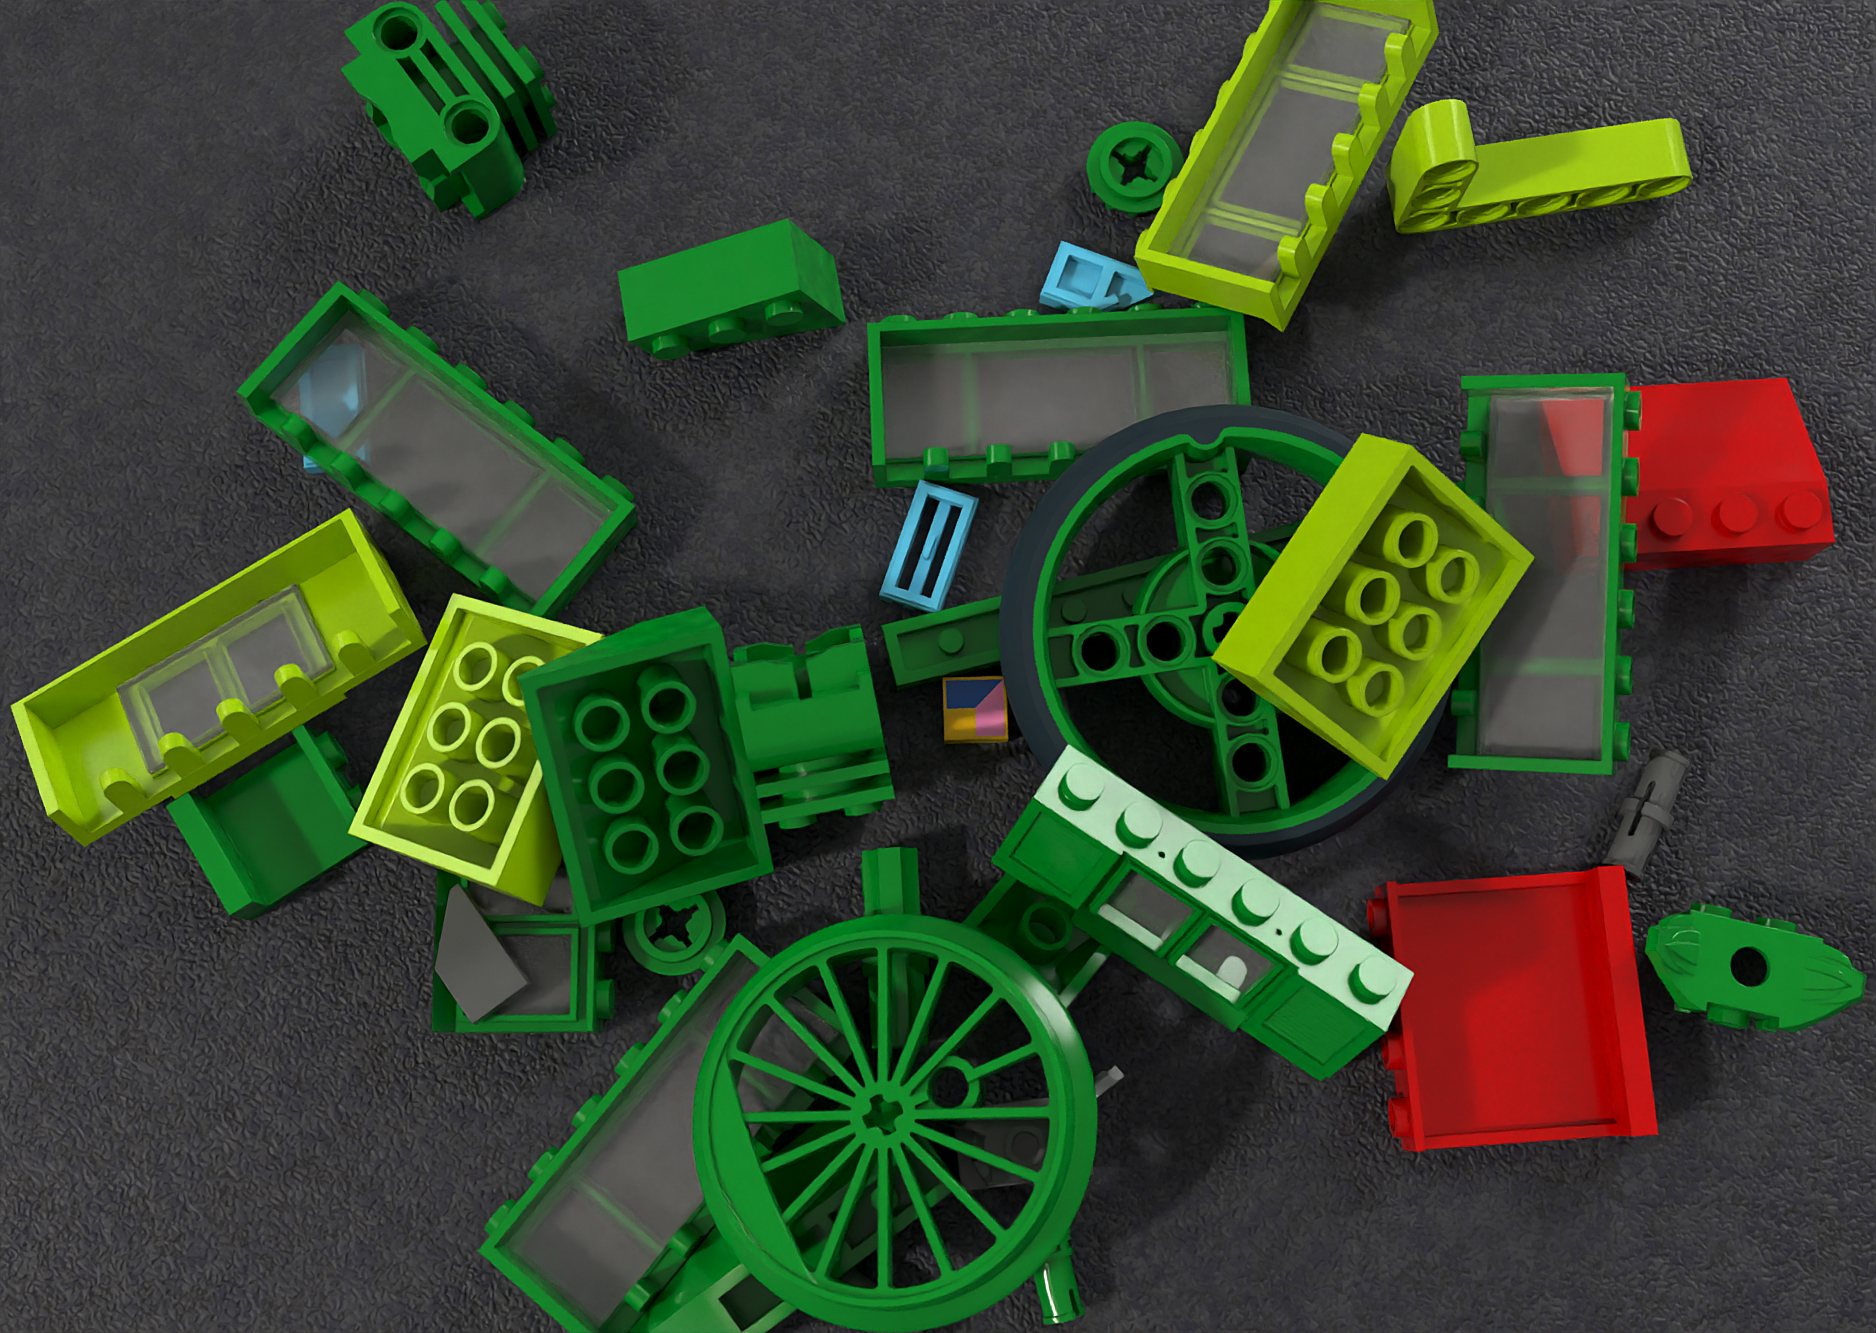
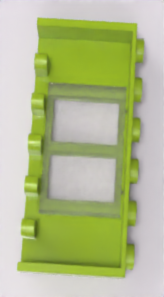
M348 508L11 705V709L47 816L81 845L86 847L168 797L172 796L177 799L328 710L347 698L344 694L345 692L425 646L428 642L381 548L353 511Z

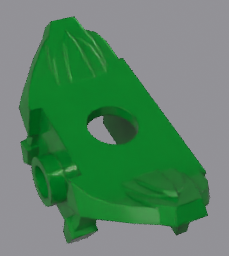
M1692 903L1690 910L1668 915L1658 925L1651 926L1648 929L1645 953L1673 998V1010L1677 1013L1688 1014L1691 1011L1704 1012L1707 1010L1706 1021L1716 1025L1748 1029L1749 1020L1755 1021L1756 1030L1776 1033L1777 1030L1795 1033L1828 1019L1864 999L1867 975L1855 969L1851 960L1842 952L1823 944L1822 938L1796 933L1797 925L1792 922L1759 917L1756 918L1754 924L1731 919L1732 911L1730 909L1710 904ZM1744 947L1758 951L1764 957L1767 964L1766 977L1755 987H1747L1740 984L1731 973L1730 962L1732 956L1737 950Z

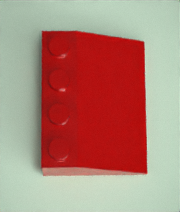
M1786 378L1630 387V391H1641L1642 419L1640 431H1628V457H1639L1640 480L1638 497H1626L1625 523H1637L1636 563H1624V571L1806 561L1835 543L1827 480ZM1604 400L1537 401L1545 476H1602ZM1547 497L1556 575L1598 573L1601 497Z

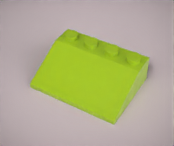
M1361 433L1211 659L1262 698L1378 777L1387 780L1535 557L1412 445Z
M453 593L348 834L492 890L542 907L563 855L517 676L606 637L599 633Z

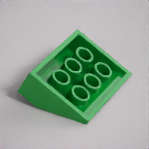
M705 606L640 622L517 676L581 928L774 872L765 826L762 822L760 803L757 798L754 775L751 773L735 702L736 693L722 628Z

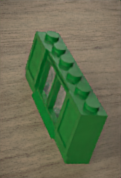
M1069 744L990 861L1070 914L1072 917L1069 923L1100 944H1103L1112 952L1232 1032H1235L1238 1027L1320 1082L1326 1077L1330 1078L1387 1031L1415 974Z

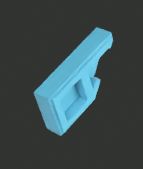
M1061 241L1040 294L1039 303L1064 312L1082 306L1096 307L1101 309L1102 312L1126 311L1133 306L1161 296L1164 291L1156 289L1155 293L1149 292L1137 267Z

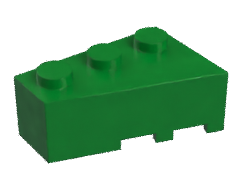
M788 218L617 271L628 341L660 360L678 359L692 351L846 325L834 256Z

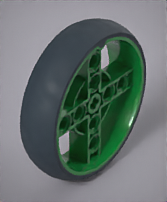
M1229 404L1197 406L1162 413L1134 423L1094 446L1061 474L1034 509L1016 543L1006 572L999 611L998 639L1000 662L1007 697L1028 746L1047 774L1069 744L1244 861L1263 860L1286 855L1318 844L1355 824L1373 811L1397 789L1415 767L1430 743L1443 715L1451 685L1387 780L1378 777L1351 759L1334 776L1320 786L1289 801L1276 717L1281 715L1283 711L1250 689L1252 703L1249 709L1240 716L1229 713L1224 707L1222 692L1227 683L1237 678L1211 659L1221 642L1217 643L1215 641L1213 628L1223 624V615H1229L1230 624L1236 622L1282 553L1264 542L1248 538L1235 456L1262 459L1287 467L1325 488L1355 444L1353 441L1313 420L1281 410ZM1167 465L1179 548L1167 555L1149 573L1136 596L1131 616L1049 629V611L1055 582L1069 547L1083 525L1115 492L1147 472ZM1208 487L1220 496L1222 512L1218 519L1205 520L1196 514L1191 504L1192 494L1196 488ZM1208 551L1223 553L1230 560L1232 575L1229 582L1224 586L1209 582L1203 574L1202 560ZM1156 624L1170 627L1178 638L1177 652L1168 661H1161L1155 658L1147 647V635ZM1091 634H1100L1107 637L1114 647V660L1104 671H1096L1089 668L1083 661L1081 646L1084 640ZM1140 676L1150 693L1167 710L1191 724L1208 729L1220 812L1187 808L1164 801L1140 790L1119 776L1097 756L1080 735L1063 705L1058 688ZM1249 743L1260 752L1262 767L1253 779L1244 781L1235 774L1232 760L1235 751L1240 746Z

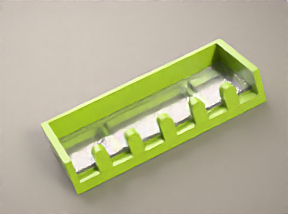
M1270 0L1269 10L1257 32L1251 33L1245 43L1243 58L1231 80L1225 81L1221 86L1217 96L1216 107L1204 129L1198 130L1190 146L1189 157L1178 177L1172 179L1167 185L1162 206L1150 228H1146L1139 236L1134 259L1149 292L1155 293L1157 289L1262 318L1281 332H1284L1439 35L1433 0Z

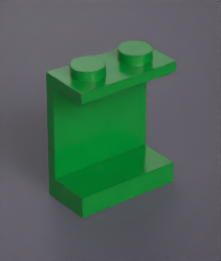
M302 724L292 730L298 742L205 799L188 792L166 805L229 916L251 921L373 844L348 834L366 789L361 784L352 787L341 768L348 763L347 756L338 741L328 730L320 734V732L310 726Z

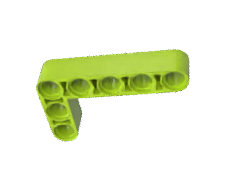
M1456 99L1432 102L1413 111L1406 121L1384 170L1395 228L1397 232L1402 234H1418L1655 199L1677 193L1688 187L1693 180L1680 122L1676 119H1655L1475 146L1466 103Z

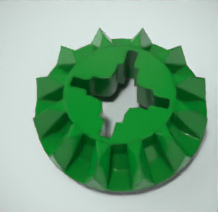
M1131 121L1112 126L1095 140L1088 154L1086 170L1091 193L1097 194L1104 202L1107 211L1114 208L1126 212L1133 218L1138 213L1152 211L1156 214L1160 210L1165 189L1172 179L1178 177L1184 166V161L1179 146L1167 132L1150 123ZM1147 153L1144 174L1148 179L1136 177L1132 183L1128 182L1126 186H1123L1125 168L1121 163L1124 162L1132 166Z
M715 890L664 904L668 908L671 907L678 914L686 910L691 911L696 907L699 908L691 914L692 918L685 925L689 933L688 938L692 942V945L689 947L684 941H680L673 935L667 936L664 939L660 937L655 942L652 941L653 938L660 934L659 930L666 924L661 915L663 911L660 906L623 916V937L628 950L635 960L652 972L668 976H683L700 969V964L716 943L724 938L727 917L720 897Z

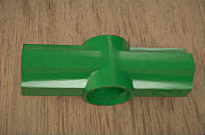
M889 847L862 851L861 873L865 916L881 914L921 915L917 848ZM892 955V1049L905 1047L925 997L924 976H929V959L926 957ZM878 956L862 959L863 978L868 980L872 1049H878ZM929 1026L921 1047L928 1046Z

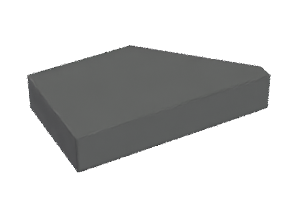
M457 884L451 888L435 971L470 1022L477 1025L532 984L465 887Z

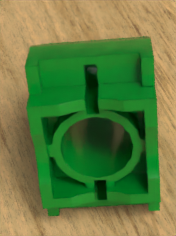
M441 0L434 5L452 42L449 45L426 15L415 5L404 1L390 2L379 7L344 31L346 37L360 56L342 67L341 71L354 91L362 99L366 100L365 111L388 144L400 151L408 159L410 165L419 176L422 189L440 213L461 199L478 222L510 200L521 189L524 182V167L503 124L506 122L509 124L530 152L539 143L524 110H528L548 138L559 132L550 112V109L557 105L547 86L542 87L540 81L545 78V74L531 52L524 45L515 50L506 39L507 35L503 29L508 25L490 0H486L481 5L477 0H458L471 27L470 31L445 0Z
M860 623L828 629L821 635L805 641L807 653L794 655L792 644L762 642L734 648V662L731 663V673L736 692L735 702L751 773L756 772L755 788L757 798H761L760 812L763 824L778 822L780 829L800 828L817 822L816 814L844 808L846 816L865 815L882 809L883 800L895 798Z

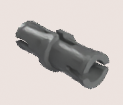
M1653 748L1651 750L1649 761L1633 797L1624 799L1619 810L1624 818L1606 858L1601 863L1602 866L1624 865L1625 879L1633 882H1642L1644 871L1661 832L1670 831L1674 822V817L1670 814L1687 773L1692 768L1690 761L1683 756L1661 748Z

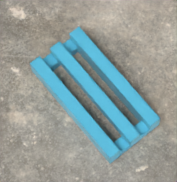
M919 481L879 593L880 600L889 603L896 602L902 604L904 608L913 611L917 609L927 612V614L943 609L979 506V498L927 481ZM932 498L940 502L907 591L898 588L928 500ZM952 506L960 507L962 510L931 598L922 596L921 594Z

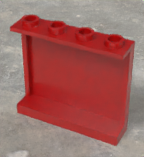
M1624 865L1595 867L1579 872L1397 884L1396 881H1389L1374 888L1375 898L1368 899L1367 922L1372 938H1380L1381 951L1415 973L1389 1025L1390 1030L1381 1035L1383 1064L1386 1071L1394 1070L1397 1097H1392L1388 1100L1389 1126L1393 1138H1401L1402 1150L1418 1152L1426 1151V1149L1608 1136L1659 1135Z

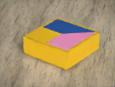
M1003 676L944 677V744L1008 742L1007 692Z

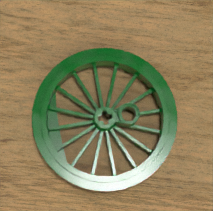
M914 914L865 916L828 926L793 943L757 971L735 996L710 1039L700 1067L693 1104V1150L701 1189L716 1226L741 1263L770 1291L797 1309L835 1325L880 1333L922 1331L961 1321L996 1304L1028 1280L1058 1246L1080 1207L1092 1171L1097 1140L1095 1085L1084 1044L1067 1009L1048 983L1015 952L977 930L945 919ZM892 955H910L939 960L892 1077ZM878 956V1079L833 970L836 967L856 960ZM953 966L959 967L992 986L993 992L907 1082L951 968ZM820 975L832 1000L865 1086L783 1004L797 990ZM1005 1001L1017 1012L1032 1038L1030 1044L977 1068L960 1057L952 1056ZM776 1013L856 1094V1097L750 1055L749 1052L755 1040L772 1015ZM1036 1055L1040 1056L1048 1085L1050 1100L1048 1106L981 1108L986 1096L985 1078ZM744 1064L839 1102L851 1109L849 1111L744 1113L738 1092V1084ZM961 1070L969 1083V1092L966 1099L954 1108L941 1107L934 1094L937 1079L946 1071ZM884 1100L893 1106L902 1107L903 1114L898 1115L894 1119L896 1131L893 1133L887 1129L874 1126L873 1120L882 1115L880 1103ZM995 1119H1049V1139L1043 1167L1039 1172H1036L926 1127L923 1123ZM851 1122L843 1128L764 1163H761L748 1125ZM855 1137L782 1213L767 1176ZM917 1137H924L1033 1182L1034 1190L1013 1225L1006 1230L917 1140ZM905 1147H908L997 1238L996 1243L988 1251L958 1271L954 1269ZM863 1150L816 1269L806 1263L789 1227ZM893 1154L942 1273L938 1280L899 1289L893 1286ZM878 1155L877 1288H871L832 1277L831 1272Z

